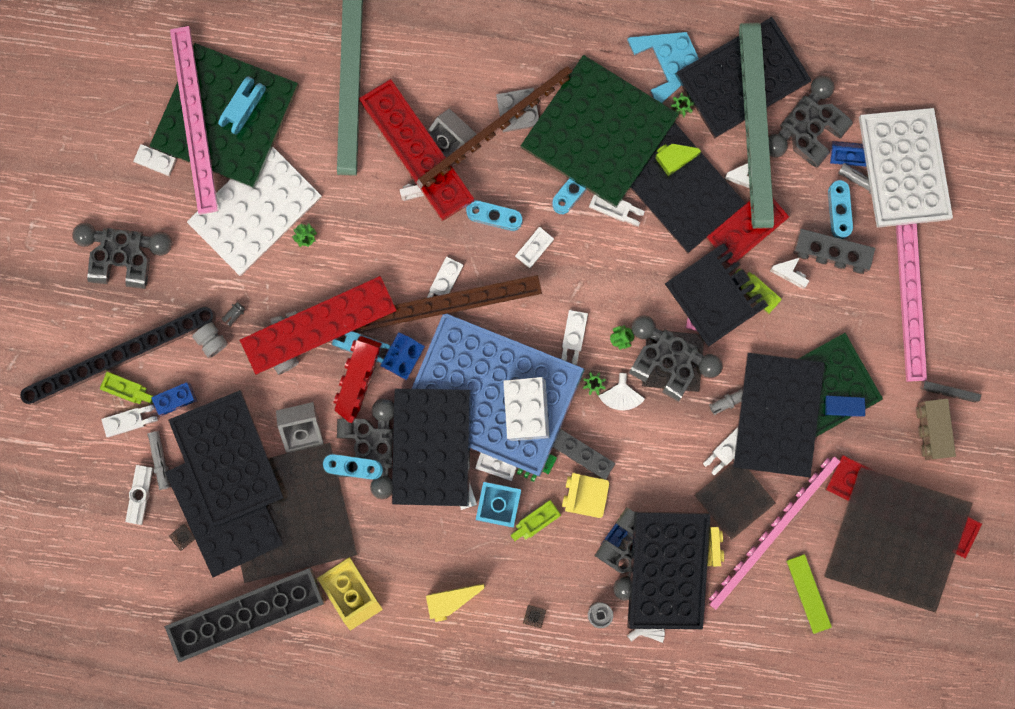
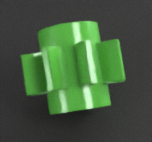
M681 93L679 98L673 97V101L676 104H672L671 108L675 109L677 113L682 114V117L685 118L687 112L692 114L693 110L689 107L694 105L690 102L689 96L685 97ZM685 102L686 106L681 109L679 105Z
M310 223L307 225L300 224L296 229H293L296 235H293L292 238L299 247L302 245L309 247L316 241L314 236L317 232Z
M625 325L613 328L614 333L610 335L612 345L618 347L619 350L631 347L630 342L634 340L632 330L626 328Z
M590 372L589 380L583 379L584 382H587L583 389L588 388L590 390L589 395L592 392H596L599 395V389L605 390L602 383L606 379L601 380L599 378L600 373L597 376H593ZM597 379V384L600 386L592 389L589 381Z

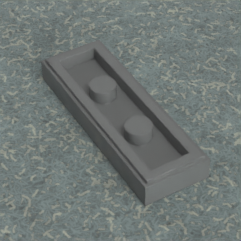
M928 381L921 382L920 389L974 403L979 402L982 395Z

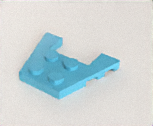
M687 32L630 37L627 39L634 55L653 48L668 83L650 91L653 98L661 103L682 86L675 73L699 59Z

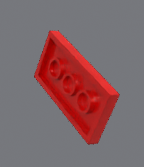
M773 198V228L753 229L751 204L749 201L708 235L706 239L715 249L726 243L729 250L721 256L724 257L732 252V258L726 261L729 265H732L784 223L789 216Z

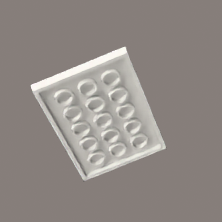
M934 108L860 115L859 123L877 228L953 219Z
M272 147L255 189L230 179L216 193L219 211L201 215L197 211L187 223L239 276H242L322 196Z

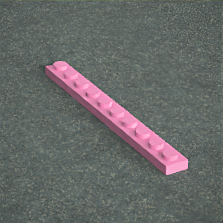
M189 26L171 29L170 33L198 214L218 212L191 30Z
M917 224L897 225L896 236L906 382L927 381Z
M827 457L821 464V471L818 474L815 472L809 478L810 484L806 489L802 487L796 494L798 498L795 502H789L784 508L785 514L781 518L778 516L772 522L771 526L773 528L769 533L765 531L758 539L760 541L758 546H752L746 553L748 558L744 562L740 561L735 566L734 570L736 572L732 577L728 575L721 583L723 585L719 592L715 590L709 597V600H711L709 605L716 610L836 468L840 463L836 457L831 459Z

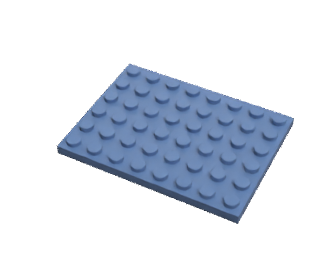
M444 314L441 317L412 389L471 390L470 448L540 477L585 369L449 314ZM544 378L546 380L549 438L520 441L508 440L504 380Z

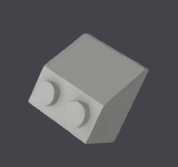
M451 109L439 115L428 129V133L446 158L477 135Z
M314 402L276 411L277 426L286 453L324 445Z

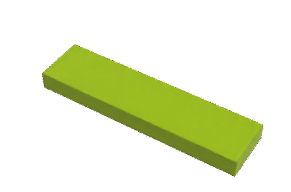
M805 554L787 560L786 563L812 633L815 634L832 628Z

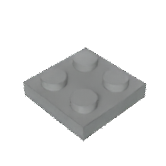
M534 88L496 94L500 116L531 94ZM537 105L533 108L530 106L526 108V113L519 119L513 118L510 121L511 125L502 132L534 127L539 119Z

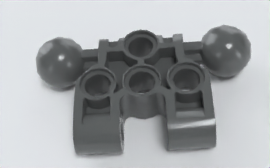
M820 75L813 79L810 95L801 98L781 123L780 127L782 129L778 134L768 136L771 157L778 158L786 153L788 148L787 140L791 136L793 151L809 164L818 168L830 152L817 140V136L825 128L841 139L853 125L852 120L833 104H817L820 99H827L834 92L835 85L830 77ZM823 109L829 112V118L823 117ZM796 112H800L803 115L802 121L796 119ZM811 124H815L818 127L817 133L811 131ZM804 139L806 147H801L798 140Z
M88 223L76 225L72 232V238L79 246L88 247L94 242H101V245L90 252L87 280L90 283L108 284L112 265L118 267L126 266V287L146 289L150 259L142 251V247L149 248L153 254L158 256L168 254L172 248V239L164 232H156L151 237L143 236V232L104 228L103 231H97ZM125 234L127 237L126 242L119 244V236ZM100 251L105 253V259L102 261L97 259V254ZM119 253L124 255L122 263H117L116 256ZM141 255L144 261L140 266H137L135 258Z
M641 315L632 322V332L637 338L642 340L651 338L657 341V343L642 348L629 374L646 382L653 368L659 367L661 371L670 374V379L662 393L674 400L680 401L694 377L691 362L698 365L700 373L707 378H715L722 372L723 363L717 355L707 354L704 356L697 352L699 348L666 329L663 332L657 329L651 317ZM680 342L682 350L679 352L674 351L672 343ZM646 350H655L656 357L653 359L648 358L645 353ZM669 358L672 360V367L665 368L662 364L663 359ZM681 368L688 369L689 377L682 378L679 370Z
M380 398L372 406V415L378 420V429L367 419H355L353 423H349L345 419H337V438L355 439L354 451L356 455L354 457L375 460L382 465L383 473L378 479L372 480L370 490L377 499H387L392 495L393 491L392 479L388 477V468H392L393 429H389V421L394 417V403L390 399ZM363 424L369 426V431L366 434L360 432V427ZM363 443H366L369 448L365 454H362L359 449ZM382 443H385L388 447L387 452L381 454L378 449ZM351 462L349 470L352 473L355 472L358 465L356 462ZM373 466L370 468L371 473L375 470ZM336 474V477H350Z
M627 507L616 521L617 525L627 531V536L622 539L621 545L616 547L604 539L594 554L595 557L619 573L629 572L627 576L618 578L613 586L615 596L623 601L629 600L632 550L629 547L633 543L635 513ZM624 558V563L619 566V561Z

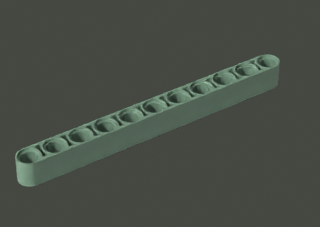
M363 0L342 1L337 175L357 176Z
M760 22L740 23L739 39L753 229L773 228L774 212Z

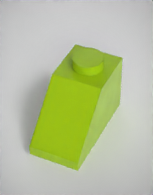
M665 144L657 150L658 154H656L655 158L666 174L670 176L700 155L701 151L699 148L677 144L667 146Z

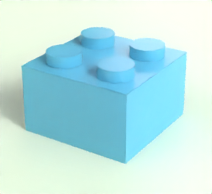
M483 482L476 520L514 528L521 489Z

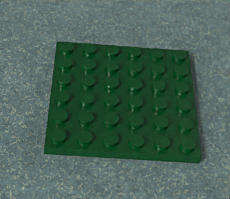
M194 43L193 49L212 172L255 189L299 84ZM249 76L254 79L253 87L249 93L253 91L258 83L263 84L266 88L240 132L235 135L231 132L233 123L229 121L224 127H221L218 123L222 113L241 83ZM177 82L149 146L190 163L180 91Z
M583 55L572 70V73L568 76L570 80L561 86L520 147L617 208L678 119L679 114Z

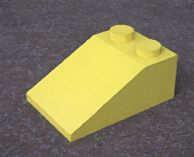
M350 557L317 578L350 631L383 610Z
M478 584L426 595L430 619L435 618V622L447 620V616L451 615L482 591L485 585Z

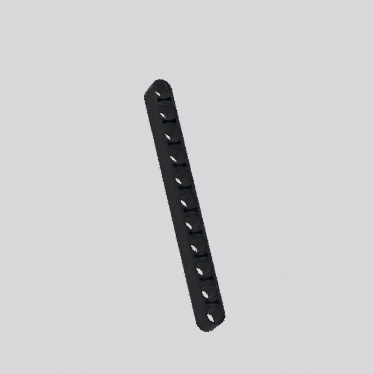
M208 307L199 308L25 387L20 393V398L25 404L36 405L197 332L206 324L214 323L216 315ZM207 311L210 312V319L203 321L202 314ZM191 319L193 321L192 328L185 329V321ZM174 327L175 335L168 337L167 330ZM153 335L158 337V342L155 345H151L149 342L150 337ZM139 343L140 351L133 353L132 346ZM121 351L123 354V358L120 361H116L114 358L115 353ZM100 359L105 361V366L102 369L97 367V362ZM83 367H86L88 370L85 377H81L79 373ZM65 375L70 377V382L67 385L62 383V378ZM51 383L52 391L46 393L45 385ZM30 391L35 393V398L32 401L27 399V394Z

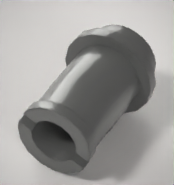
M238 302L232 304L233 307L222 317L224 322L231 317L227 322V325L230 327L241 314L244 315L245 308Z

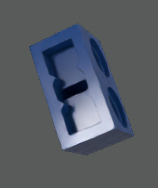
M398 332L380 366L407 380L425 346Z
M188 382L151 397L160 416L197 402L192 386Z

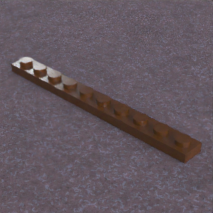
M566 66L420 177L416 183L420 188H423L425 185L427 188L437 181L435 178L440 174L442 176L446 175L451 170L450 166L455 162L457 165L467 158L465 156L470 151L472 153L476 152L482 147L480 143L484 140L489 142L496 136L495 132L500 128L502 131L511 125L510 121L513 118L519 119L526 113V108L529 106L533 108L541 102L539 98L543 95L548 97L555 91V86L558 84L562 86L569 81L570 78L568 76L572 73V70Z
M539 275L394 305L397 310L396 312L356 329L354 332L541 295L542 289Z

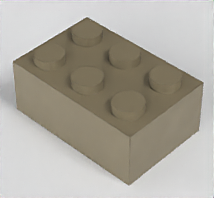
M948 399L918 403L916 417L920 418L921 426H918L919 437H922L923 445H921L922 457H925V460L956 457Z

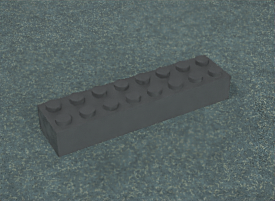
M311 567L164 627L179 663L326 604Z

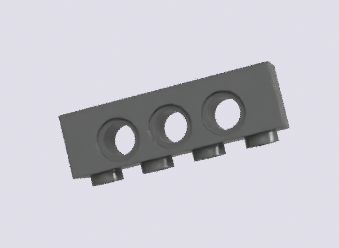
M800 229L793 253L797 254V257L808 260L810 257L816 259L815 262L820 264H827L829 262L833 263L836 268L845 269L848 267L852 268L855 273L864 274V272H868L871 268L875 248ZM811 243H817L819 245V252H813L811 250ZM830 248L837 249V257H832L829 254ZM852 252L856 255V262H851L848 259V253Z
M562 429L559 430L553 448L606 480L616 463Z

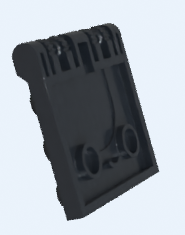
M723 243L665 283L708 347L769 306L765 299L754 307L750 306L763 297L760 293L753 296L749 301L743 296L756 287L752 283L742 291L739 290V287L751 280L744 269L730 277L728 273L739 267V262L733 263L725 270L722 263L732 258V252L718 260L717 257L729 250L726 243Z

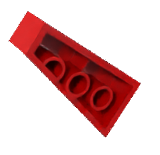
M360 336L357 341L354 340L350 351L353 354L346 361L345 369H347L345 376L342 375L339 386L342 388L340 393H336L333 401L336 404L334 411L349 423H353L360 413L382 343Z

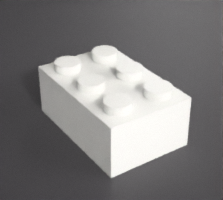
M542 377L504 380L507 439L510 441L549 438L546 380Z

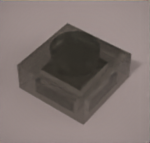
M185 524L169 535L180 551L195 541L192 532Z
M528 604L523 624L542 628L546 609Z

